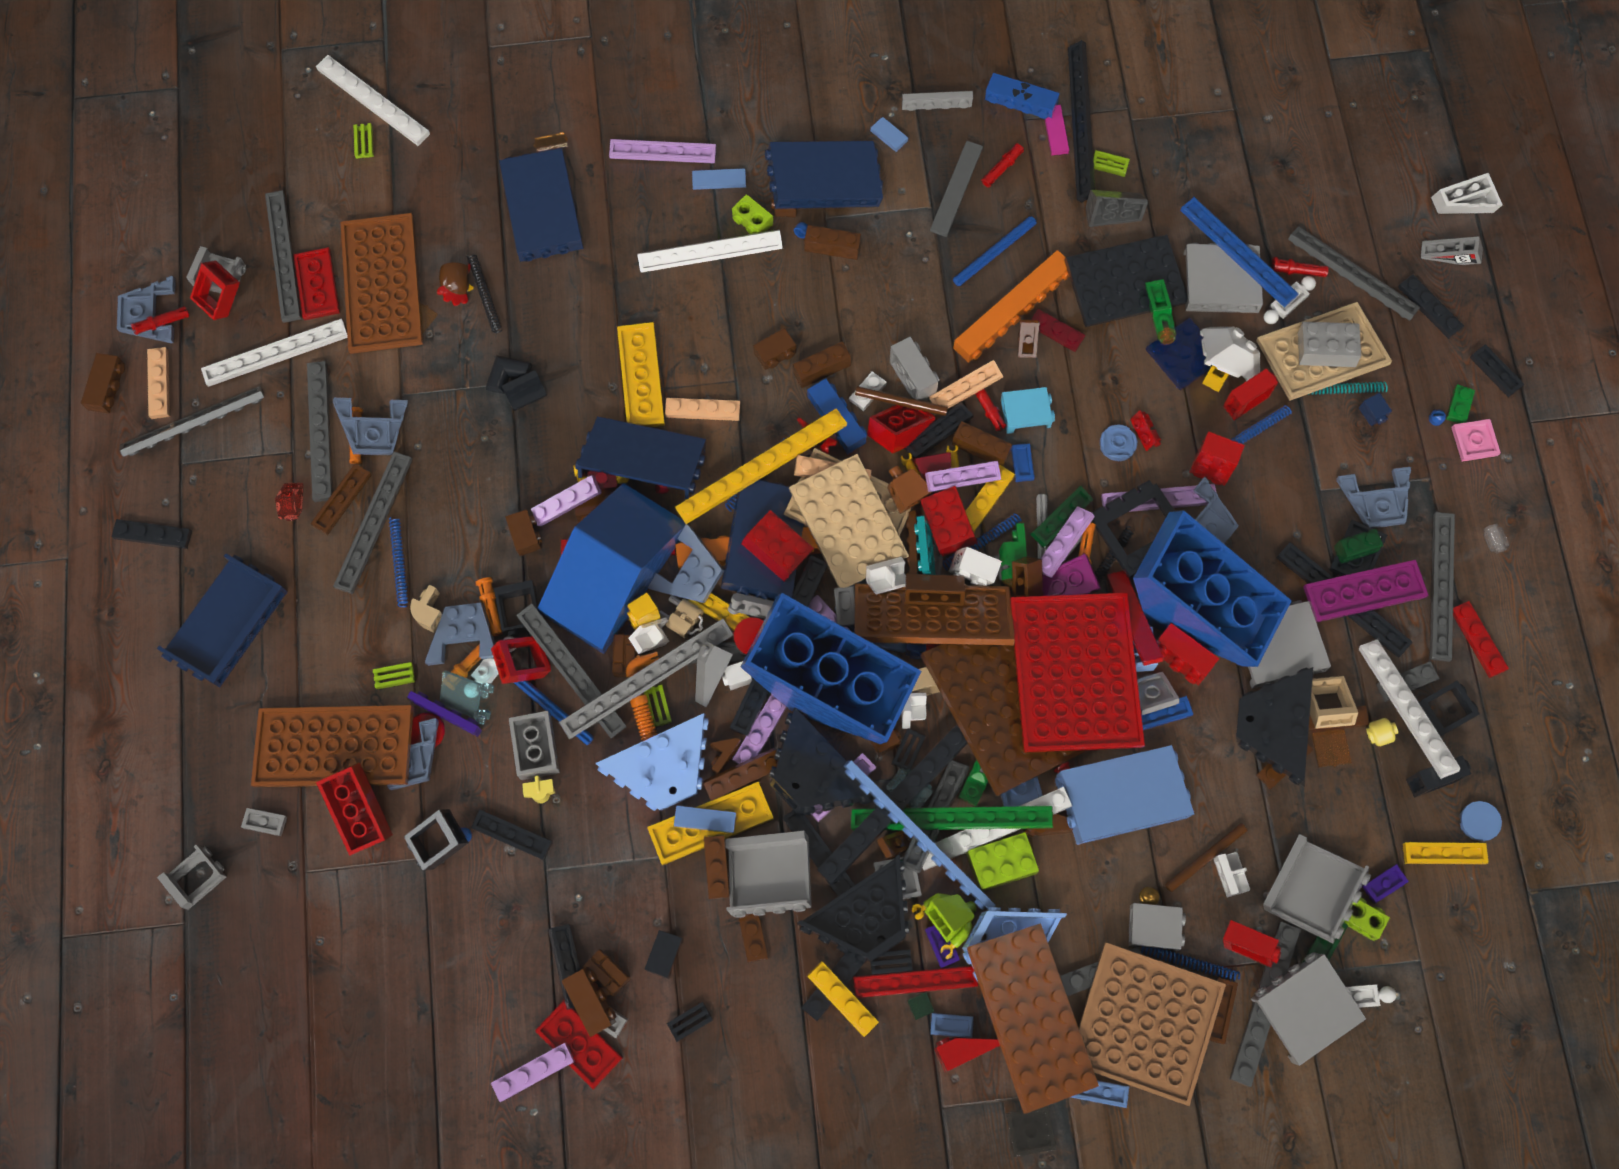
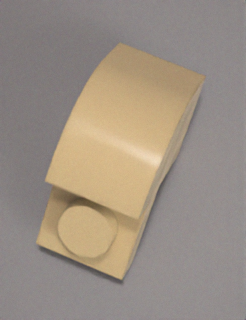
M429 585L421 593L420 601L412 599L410 609L412 616L420 626L435 633L442 613L433 608V605L440 593L435 587Z

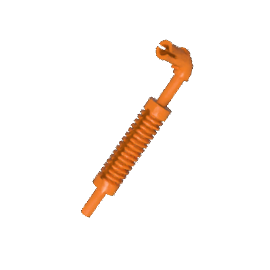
M654 652L643 656H636L627 665L626 677L633 676L637 671L642 670L643 667H647L658 660V653ZM640 694L632 699L630 703L631 707L634 708L633 714L636 715L635 719L637 720L635 721L638 722L637 726H639L641 740L645 741L658 734L656 733L657 730H654L656 727L653 726L655 723L651 719L653 716L649 712L651 709L648 708L647 696H641Z

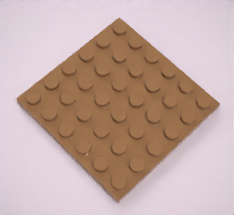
M1105 942L1078 1026L1094 1073L1190 1106L1226 984Z

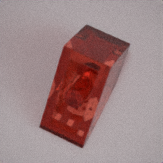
M303 483L283 484L275 497L278 519H285L286 521L298 519L302 512Z

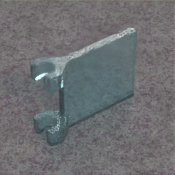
M445 670L442 678L440 702L445 707L473 717L476 722L484 725L486 719H490L491 711L479 709L480 697L488 698L489 693H494L495 686L490 683H478Z

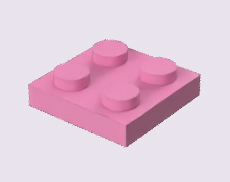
M1490 419L1455 424L1451 427L1462 462L1494 457L1501 453Z

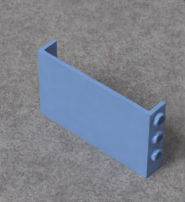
M1172 745L1062 770L1055 778L1057 788H1065L1072 807L1066 809L1068 814L1067 823L1070 828H1073L1072 831L1077 845L1187 819L1194 815L1190 802L1191 795L1185 786L1184 773L1179 768L1178 755L1173 750Z

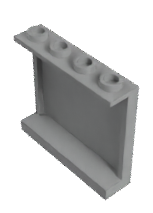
M1191 243L1186 245L1183 255H1186L1188 300L1185 304L1186 311L1259 313L1263 305L1262 286L1216 243ZM1246 244L1260 257V246Z
M1302 600L1290 604L1259 666L1248 667L1252 677L1249 681L1251 689L1262 687L1269 683L1275 684L1282 677L1296 675L1303 668L1310 669L1313 667L1314 675L1326 672L1331 667L1309 601L1302 603Z
M805 831L725 839V847L729 850L730 907H727V911L733 917L741 918L745 917V914L762 916L765 915V912L782 914L785 913V910L802 912L806 908H811L809 837Z
M1299 834L1263 904L1264 910L1334 943L1335 939H1340L1343 934L1344 928L1342 925L1344 921H1349L1352 916L1353 910H1351L1353 903H1358L1361 898L1362 892H1360L1362 885L1366 886L1371 877L1368 874L1369 866L1366 865L1365 868L1307 842V837Z
M1315 952L1306 956L1305 962L1290 967L1288 969L1289 973L1274 978L1271 981L1272 984L1267 988L1262 987L1255 992V996L1251 998L1253 1002H1257L1290 1053L1288 1055L1290 1061L1299 1066L1366 1020L1326 956Z

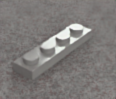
M973 91L902 94V110L972 107Z

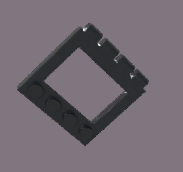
M1150 480L1137 486L1138 491L1134 488L1121 495L1123 501L1120 497H1117L1105 504L1107 510L1104 506H1101L1091 512L1095 516L1091 522L1096 524V530L1128 578L1136 574L1153 541L1127 555L1107 524L1152 498L1165 518L1169 512L1175 511L1157 483L1153 485Z

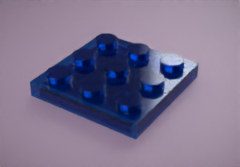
M1191 318L1175 327L1176 335L1173 338L1157 339L1146 347V351L1180 391L1209 372L1212 364L1208 366L1204 363L1206 356L1203 355L1201 341L1204 337L1200 334L1201 330Z

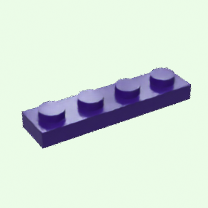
M410 691L407 696L412 703L476 737L480 735L482 730L478 727L479 723L471 718L465 720L458 711L454 709L448 711L444 708V704L437 700L434 702L429 701L428 696L420 691L417 694Z

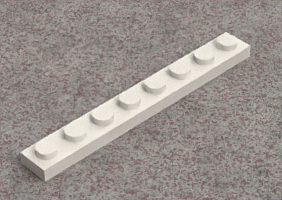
M329 55L316 66L319 72L417 146L430 135L429 130Z
M780 230L643 252L637 255L640 271L647 272L783 248Z
M339 319L201 368L205 383L209 387L348 338L347 330L343 320Z
M1378 639L1360 645L1359 651L1440 779L1459 772L1460 766Z
M1062 787L1021 806H1052L1054 815L1072 807L1065 788ZM966 829L934 844L951 860L967 853L968 850L983 846L1019 829ZM930 853L923 865L924 871L937 866L931 860L932 855Z

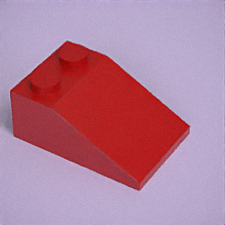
M895 405L870 417L867 436L891 453H895L906 448L935 420V416L926 411Z
M947 1037L936 1043L938 1047L934 1051L944 1072H947L999 1047L1000 1044L998 1039L955 1038L950 1040Z

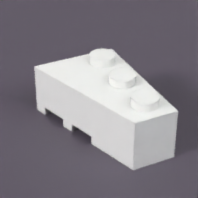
M1489 173L1440 189L1431 197L1438 214L1494 213L1502 206Z

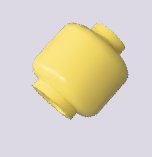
M1382 718L1370 722L1366 732L1371 744L1375 743L1377 746H1383L1395 741V734H1398V729L1395 722L1390 723L1387 718Z

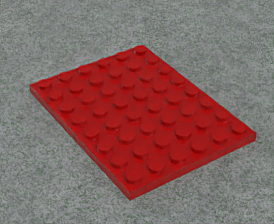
M1107 593L1011 597L1010 608L1015 639L1014 653L1023 751L1047 752L1144 747L1128 594Z

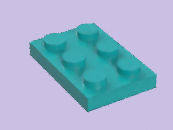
M925 516L917 517V524H914L915 534L919 537V542H916V549L920 553L921 560H918V568L920 572L922 571L923 575H936L932 531Z

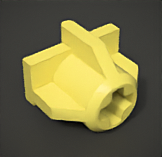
M535 776V782L522 783L524 797L533 798L537 803H545L550 795L555 793L552 779L541 781L539 776Z

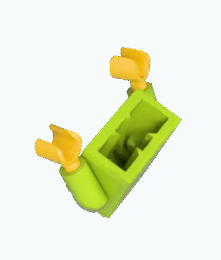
M937 893L925 900L923 905H913L912 913L920 910L915 915V918L919 920L924 917L925 911L945 941L951 942L949 945L941 947V953L945 949L950 950V954L946 956V959H950L953 956V949L955 947L958 948L971 932L973 927L971 922L975 918L973 913L976 912V905L972 901L965 903L958 894L951 896Z

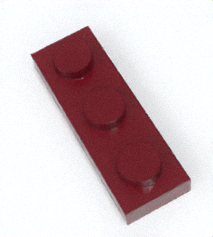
M1040 309L1036 311L1031 319L1039 320L1040 333L1074 352L1077 351L1085 339L1086 335Z

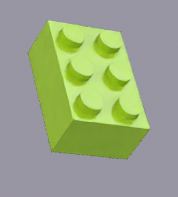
M1026 832L968 850L966 854L977 887L982 892L1036 875L1039 872Z

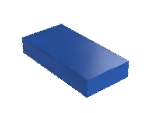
M1030 443L1012 445L1011 454L1015 482L1034 481Z

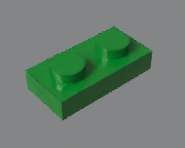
M1458 384L1455 386L1446 420L1459 424L1467 422L1475 390Z

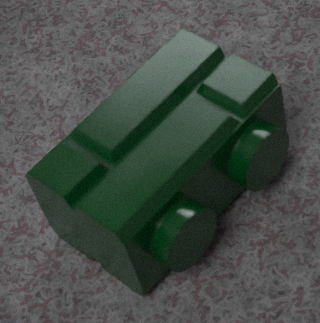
M1372 529L1339 540L1334 549L1342 564L1378 552L1383 547V543L1377 530Z

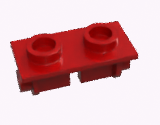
M1139 410L1130 421L1143 447L1148 451L1153 445L1154 447L1160 446L1161 438L1156 429H1150L1154 425L1149 414Z

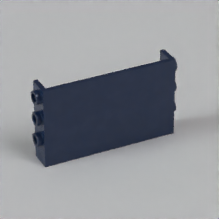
M874 141L770 142L768 149L765 150V160H768L769 164L767 166V175L771 178L769 188L770 192H773L775 209L879 207L883 199V181L879 176L880 164H877L878 150L874 146Z
M562 148L542 150L537 153L523 154L522 156L507 157L499 160L520 262H528L541 257L548 258L551 255L566 254L570 251L583 249Z
M597 416L592 431H588L587 443L582 446L581 458L577 459L575 469L578 470V478H582L585 469L685 490V500H687L691 494L695 493V480H699L701 474L700 466H704L706 439Z
M759 479L737 493L724 567L725 571L723 572L721 584L722 589L774 601L781 593L792 598L796 570L784 582L741 544L745 536L770 510L802 537L804 524L784 515L792 497L789 487L782 483L774 484L767 482L765 479Z
M228 554L224 555L228 563L166 649L161 646L157 648L163 653L161 657L167 661L172 662V660L178 662L176 666L185 672L189 669L194 672L192 676L200 681L206 679L219 688L287 594V591L281 585L274 582L275 579L267 573L262 575L258 573L259 569L252 564L247 566L243 564L244 560L236 555L231 557Z

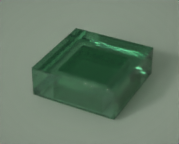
M927 993L907 1000L915 1020L935 1012Z

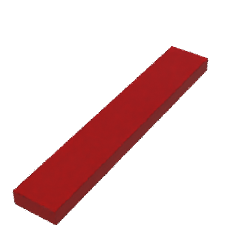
M1124 571L1107 574V581L1112 593L1128 594L1132 638L1143 666L1163 662L1162 653L1128 576Z
M972 966L853 977L856 998L978 987V982L974 977Z

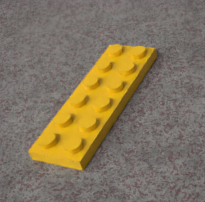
M654 323L617 326L627 423L646 427L665 426Z
M756 782L695 807L736 812L734 833L674 827L675 816L647 828L662 865H665L703 849L705 835L725 834V839H728L774 820L761 786L759 782Z

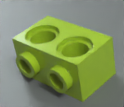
M747 194L732 208L733 220L738 225H743L749 234L766 232L773 225V215Z
M1360 898L1358 903H1353L1352 905L1357 908L1358 916L1352 914L1350 920H1345L1344 923L1370 940L1375 941L1380 938L1390 917L1385 915V911L1382 909L1371 907L1366 904L1367 901ZM1370 917H1373L1376 920V927H1373L1370 924Z

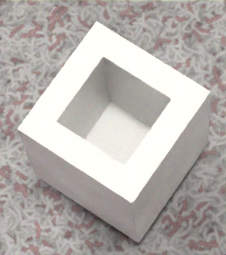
M742 662L727 666L722 675L724 685H729L730 691L746 686L752 681L751 676L740 667Z

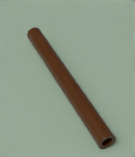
M857 386L855 392L856 396L946 416L948 409L946 406Z
M1240 823L1165 884L1166 888L1173 892L1248 831L1245 825Z

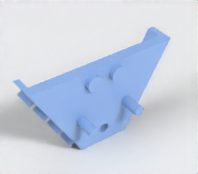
M704 713L595 763L599 766L597 770L605 776H608V774L612 775L615 778L614 782L623 788L626 785L631 789L629 792L637 799H640V797L644 798L647 801L646 805L654 811L656 809L664 810L698 794V789H702L703 778L699 776L700 770L704 769L705 758H701L702 750H706L707 738L703 737L704 730H708L709 719L705 718L706 715ZM671 787H676L677 792L675 794H670L669 789Z
M989 907L988 911L981 913L962 948L965 952L963 953L964 959L969 965H972L967 951L969 946L1040 923L1047 942H1049L1061 918H1065L1067 913H1060V909H1048V913H1041V909H1028V912H1021V908H1008V912L1001 911V908ZM985 933L987 936L986 940L982 941L981 939Z

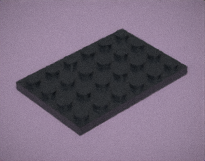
M1168 235L1069 256L1064 259L1085 327L1151 312L1145 283L1164 279L1172 307L1184 305L1188 300Z

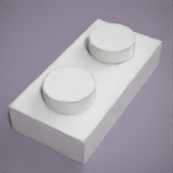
M871 372L859 387L881 391L887 382L874 372ZM855 392L849 397V401L862 411L874 400L856 396Z

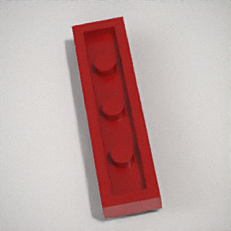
M1470 601L1454 607L1453 617L1488 677L1492 678L1509 669Z

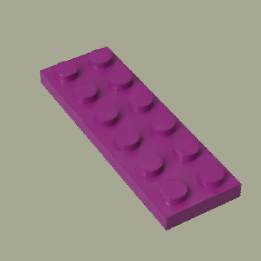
M1416 560L1304 585V590L1316 623L1423 599L1429 596Z

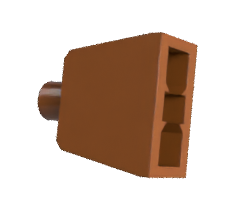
M897 465L889 471L894 480L888 485V491L900 514L920 503V499L931 495L932 492H928L926 481L914 469L903 473Z

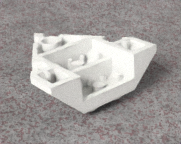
M1234 326L1207 327L1200 331V334L1204 337L1201 341L1203 355L1206 356L1204 360L1206 365L1211 366L1212 364L1218 370L1237 378L1243 376L1246 381L1260 373V352L1256 349L1255 343L1250 340L1248 341L1243 336L1244 333L1241 329Z

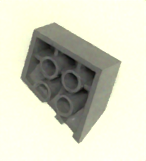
M1090 190L1085 207L1088 226L1095 227L1142 221L1148 201L1141 193Z

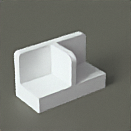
M898 557L866 566V582L875 594L905 587L904 559Z
M667 617L640 625L629 637L638 654L664 646L669 642L661 629L669 621Z
M926 693L910 694L901 713L902 729H910L911 720L926 719Z
M1237 852L1218 855L1214 858L1227 898L1250 891L1244 873L1247 871V868L1242 867Z

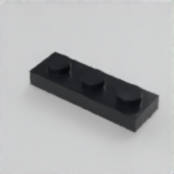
M1486 344L1470 356V359L1508 398L1523 387L1524 383Z

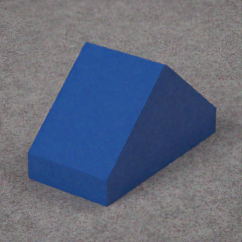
M623 483L574 527L537 608L539 613L605 654L614 640V635L619 633L629 618L627 612H629L627 605L646 593L655 574L660 572L676 548L675 544L680 542L677 538L686 524L681 518Z
M1184 510L1168 513L1133 578L1142 610L1150 626L1165 631L1170 623H1172L1211 653L1246 667L1259 666L1292 601Z
M783 593L776 597L740 666L789 710L793 711L796 708L808 719L878 744L888 741L922 672Z

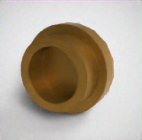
M1145 887L1139 893V900L1141 904L1157 905L1160 895L1155 888Z

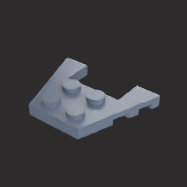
M170 276L166 278L167 280L160 283L158 281L151 283V286L144 289L138 288L119 295L117 330L122 333L135 335L131 324L145 320L148 316H155L156 296L175 294V278ZM172 325L160 326L154 331L148 330L136 336L174 343V328Z
M334 397L333 404L353 454L392 455L408 400H390V418L352 417L351 398Z
M1411 467L1396 468L1391 471L1396 488L1359 492L1355 474L1338 476L1336 480L1364 525L1371 528L1402 525L1407 521V497L1410 487L1409 475Z
M1204 477L1193 492L1204 499L1208 505L1195 520L1224 544L1239 525L1226 506L1223 505L1207 478Z
M686 524L677 539L692 548V552L673 583L656 573L648 588L705 603L725 570L712 553L708 551L703 541L695 534L693 528Z
M482 603L444 608L425 660L428 666L445 664V646L455 643L480 641L479 657L481 659L493 658L491 648L494 646L495 641L491 635L490 624Z
M434 718L419 722L422 742L411 745L408 785H387L390 790L430 781L439 724L438 719Z

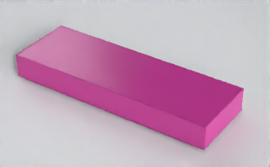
M1057 105L1052 118L1047 117L1044 119L1051 156L1069 154L1061 105Z

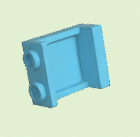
M1047 387L1002 392L1001 405L1004 422L1006 423V434L1014 433L1016 428L1041 425L1051 428L1052 422L1055 421V414L1050 409L1052 398L1051 394L1047 392Z

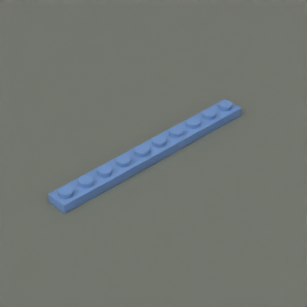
M849 760L844 765L847 769L845 771L847 776L852 780L856 778L861 783L859 786L861 790L867 795L871 793L875 797L874 803L881 809L885 807L890 812L888 817L896 824L900 822L904 827L902 831L910 838L913 836L918 841L917 846L923 852L928 851L932 855L931 860L938 867L942 865L947 870L945 874L952 881L957 880L961 884L959 888L967 896L971 894L976 899L974 903L981 910L984 908L988 910L989 907L996 906L852 760Z

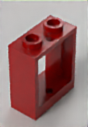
M216 260L201 263L190 299L213 320L226 318L229 315L240 282ZM212 282L222 289L218 303L208 294Z
M1267 368L1232 390L1223 405L1224 409L1233 420L1238 419L1271 396L1278 384L1276 376L1269 372Z
M533 636L499 640L491 648L502 684L542 679L551 671L550 661L547 659L546 653ZM530 646L537 668L516 671L509 649Z
M1230 920L1223 937L1224 948L1271 968L1273 963H1278L1281 956V947H1279L1278 939Z

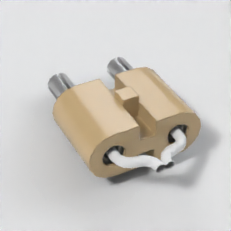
M671 595L669 601L677 606L676 611L671 616L663 611L659 612L661 619L667 617L669 620L666 623V627L683 638H686L689 634H695L697 631L701 632L703 629L702 615L704 611L685 598L681 601ZM700 620L699 628L692 631L693 626Z

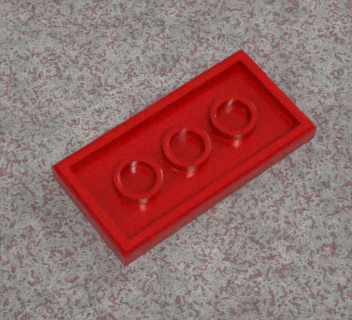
M329 247L293 254L302 318L309 320L339 314V302Z
M565 1000L535 1030L552 1049L567 1043L575 1059V1062L569 1066L593 1090L623 1059L598 1033L592 1037L589 1036L578 1013L574 1009H566Z

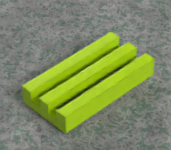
M367 123L366 126L364 124H360V126H357V124L353 125L354 154L356 159L374 157L372 124ZM367 130L369 153H366L365 131ZM359 131H361V154L359 149Z
M1095 150L1093 157L1094 169L1125 177L1130 159Z
M412 662L373 669L376 689L415 682ZM409 669V670H407V671H401V672H396V673H391V674H386V675H380V676H379V674H383V673H389V672H394V671ZM410 675V678L380 683V680Z
M658 685V687H651V689L646 690L644 695L647 696L648 708L651 709L649 712L653 716L651 718L654 720L653 723H655L653 726L658 727L672 723L663 686ZM658 691H660L667 720L662 718L656 695ZM651 693L653 695L659 722H656L654 718L649 698V694Z

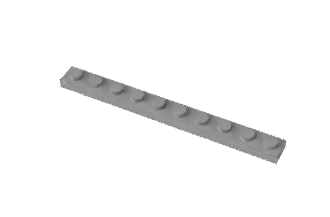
M721 619L561 720L559 724L569 739L573 738L698 658L699 651L706 641L717 646L731 637L733 633L724 619Z

